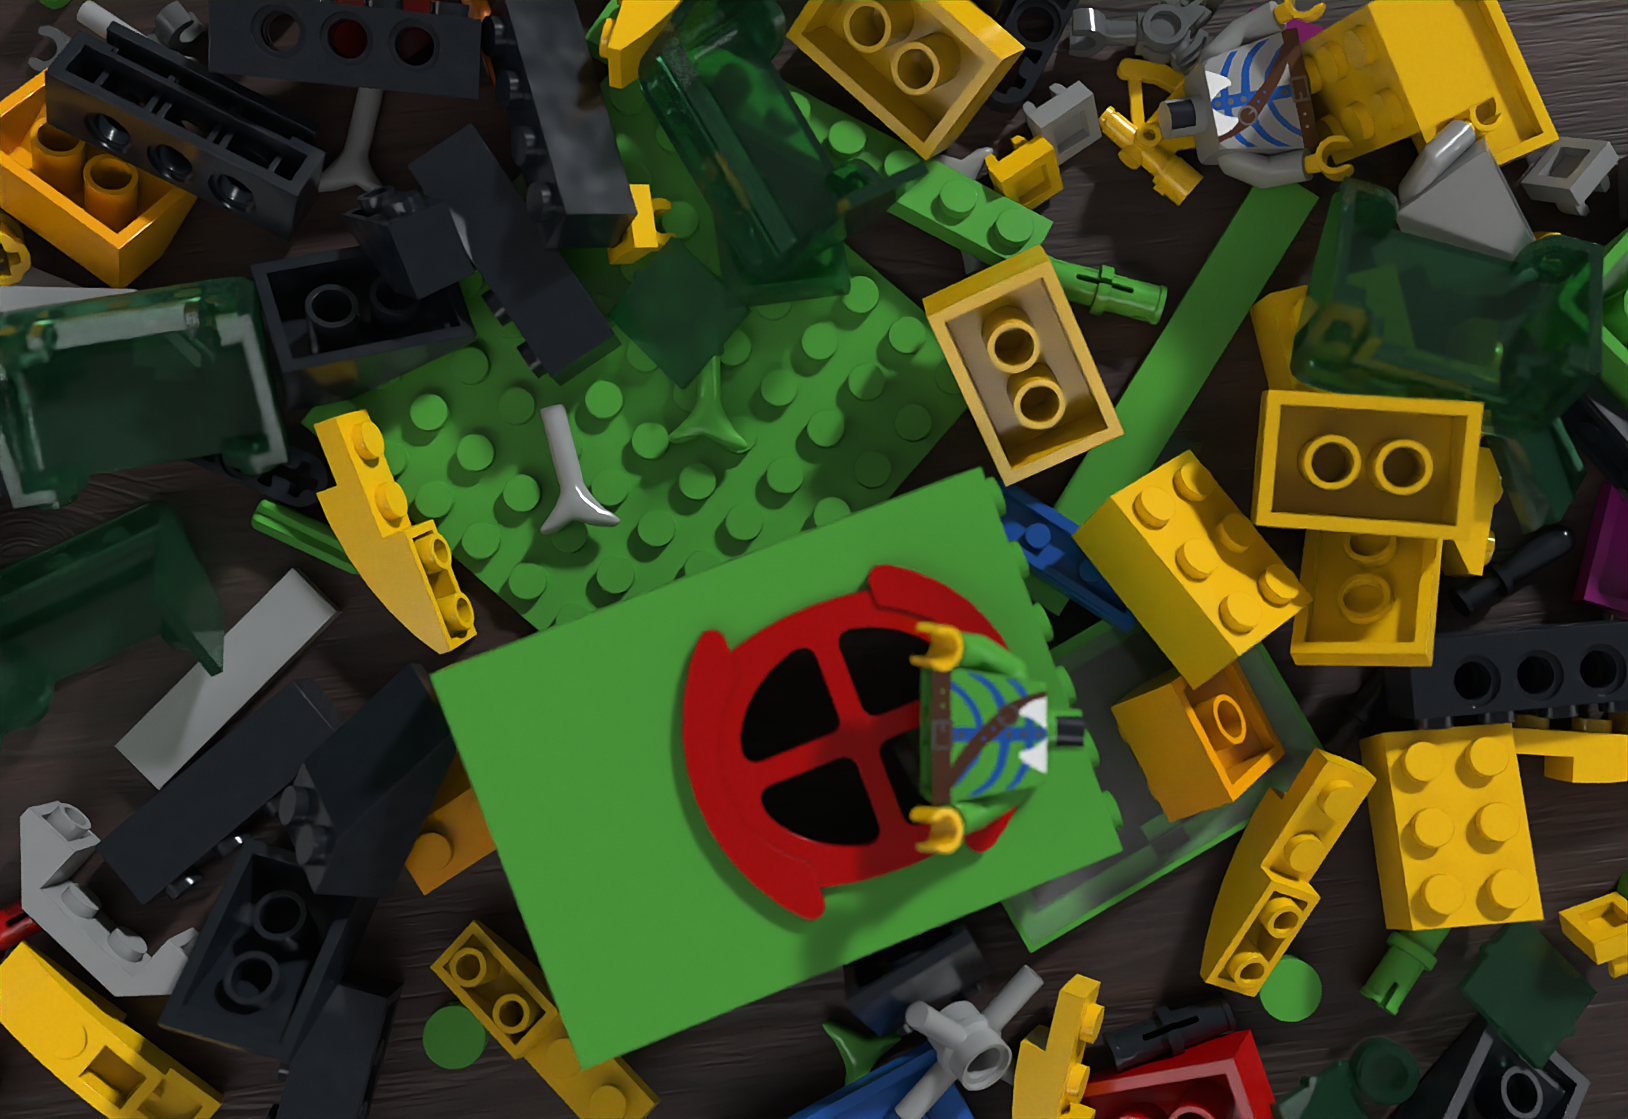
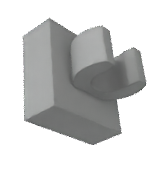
M1077 81L1067 89L1063 85L1054 83L1049 87L1052 99L1038 108L1030 101L1023 104L1026 122L1033 138L1041 134L1054 147L1058 166L1102 137L1094 95L1080 81Z
M1559 136V140L1552 144L1522 180L1521 184L1531 200L1556 203L1557 208L1562 213L1586 216L1590 210L1584 201L1592 191L1606 192L1610 188L1607 173L1620 158L1609 141Z

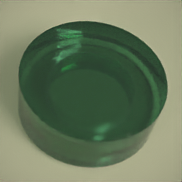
M1383 1036L1369 1038L1357 1046L1350 1060V1075L1353 1083L1366 1097L1377 1104L1388 1106L1400 1104L1407 1100L1417 1088L1420 1076L1417 1060L1406 1047L1394 1039Z

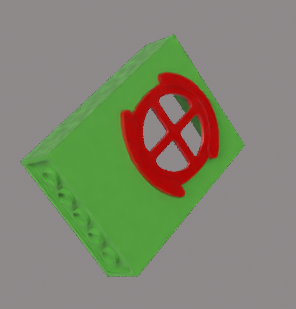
M981 467L946 477L451 664L430 675L582 1070L1123 851L1116 830L1123 828L1122 816L1111 793L1108 790L1101 792L1093 770L1094 767L1100 765V758L1095 743L1086 729L1082 750L1046 751L1045 783L1028 788V793L1022 803L987 826L963 836L958 847L950 853L918 851L916 844L927 841L931 833L930 822L912 824L905 821L879 751L880 746L885 740L920 726V699L879 715L871 716L866 714L861 707L838 643L839 637L850 628L884 627L913 634L931 644L929 633L916 630L917 624L927 622L949 626L959 632L985 635L1021 658L1027 667L1029 678L1045 683L1046 709H1071L1069 705L1077 702L1075 689L1067 671L1061 665L1055 667L1046 644L1053 640V631L1049 619L1039 603L1032 605L1023 580L1030 577L1029 566L1024 552L1016 540L1008 541L1001 523L1000 516L1006 514V505L1002 492L993 477L985 479ZM798 648H809L816 656L839 719L838 727L834 732L762 761L752 762L747 760L742 754L740 733L746 709L754 692L769 671L784 657ZM848 757L853 759L857 765L880 830L875 840L859 845H833L806 839L782 827L768 816L761 804V794L769 785L835 759Z

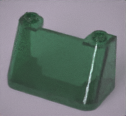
M1345 176L1330 202L1292 344L1289 366L1292 375L1304 384L1338 394L1483 403L1481 433L1500 438L1527 439L1546 431L1602 374L1604 246L1565 235L1553 234L1530 242L1513 261L1392 229L1398 215L1396 197L1388 189L1377 184Z
M247 277L220 278L27 307L0 314V470L14 509L37 505L40 509L49 510L67 506L78 499V492L87 486L91 475L218 453L222 454L225 465L239 468L240 472L244 474L264 473L274 469L279 463L288 462L289 445L262 310L253 279Z

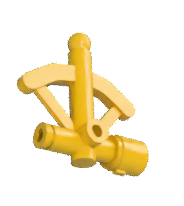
M1125 58L1117 67V75L1120 79L1128 81L1131 122L1119 112H1115L1116 109L1112 106H1109L1099 118L1100 128L1107 137L1122 149L1118 156L1127 167L1136 170L1141 165L1154 176L1152 182L1156 184L1154 189L1162 196L1165 194L1179 206L1204 178L1183 158L1175 155L1177 151L1195 149L1194 136L1164 139L1159 127V108L1145 123L1142 83L1155 84L1169 92L1170 95L1165 100L1167 101L1186 97L1184 91V78L1186 76L1182 73L1179 74V72L1174 71L1173 68L1166 64Z

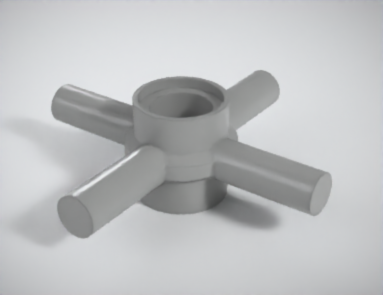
M1024 964L981 1013L968 1001L954 1002L940 1012L922 1001H916L909 1006L906 1012L908 1025L927 1036L929 1043L937 1051V1061L894 1108L901 1119H921L957 1078L966 1089L971 1091L985 1089L999 1079L1014 1086L1018 1059L1012 1056L1010 1048L1002 1040L1001 1030L1044 983L1029 966Z

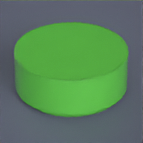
M1283 954L1255 997L1261 1007L1274 1018L1285 1022H1297L1309 1017L1316 1010L1322 996V985L1318 974L1310 965L1296 956Z
M452 1001L442 1005L428 1019L423 1030V1045L429 1058L437 1065L447 1069H461L471 1065L482 1054L488 1044L490 1032L461 1001Z

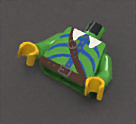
M920 622L917 624L916 630L928 632L931 638L930 650L924 657L911 656L912 664L920 666V794L931 804L943 805L939 808L916 807L911 812V820L930 822L931 833L927 841L916 844L918 851L950 853L958 847L963 836L987 826L1022 803L1028 793V788L1045 783L1046 751L1082 750L1085 739V725L1082 711L1079 708L1046 709L1045 683L1029 678L1027 667L1021 658L985 635L959 632L949 626Z

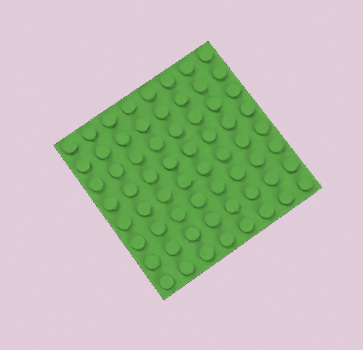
M609 74L599 85L628 183L649 184L651 199L664 198L671 202L672 209L662 216L654 217L655 229L663 234L675 233L677 241L661 251L648 253L633 264H609L607 248L557 249L622 345L562 386L554 381L548 373L538 379L517 349V346L526 340L514 322L511 321L503 327L483 300L481 294L489 290L490 287L478 269L474 271L475 274L458 281L477 333L476 341L353 399L316 406L301 421L306 428L317 436L314 424L366 408L371 422L379 428L385 444L384 455L393 479L405 493L408 504V517L416 524L433 519L438 533L447 541L451 554L538 631L888 500L968 408L927 319L926 313L688 107L638 80H634L623 89L609 86ZM521 172L514 180L513 185L526 202L527 188L523 173ZM717 319L720 321L721 403L734 430L748 445L744 450L736 451L724 447L704 436L697 437L686 443H671L668 441V435L689 417L696 406L695 320ZM552 405H565L583 482L591 495L603 508L615 514L621 520L618 525L610 528L573 521L557 533L550 535L541 534L540 528L555 508L560 495V486L540 413L541 409Z

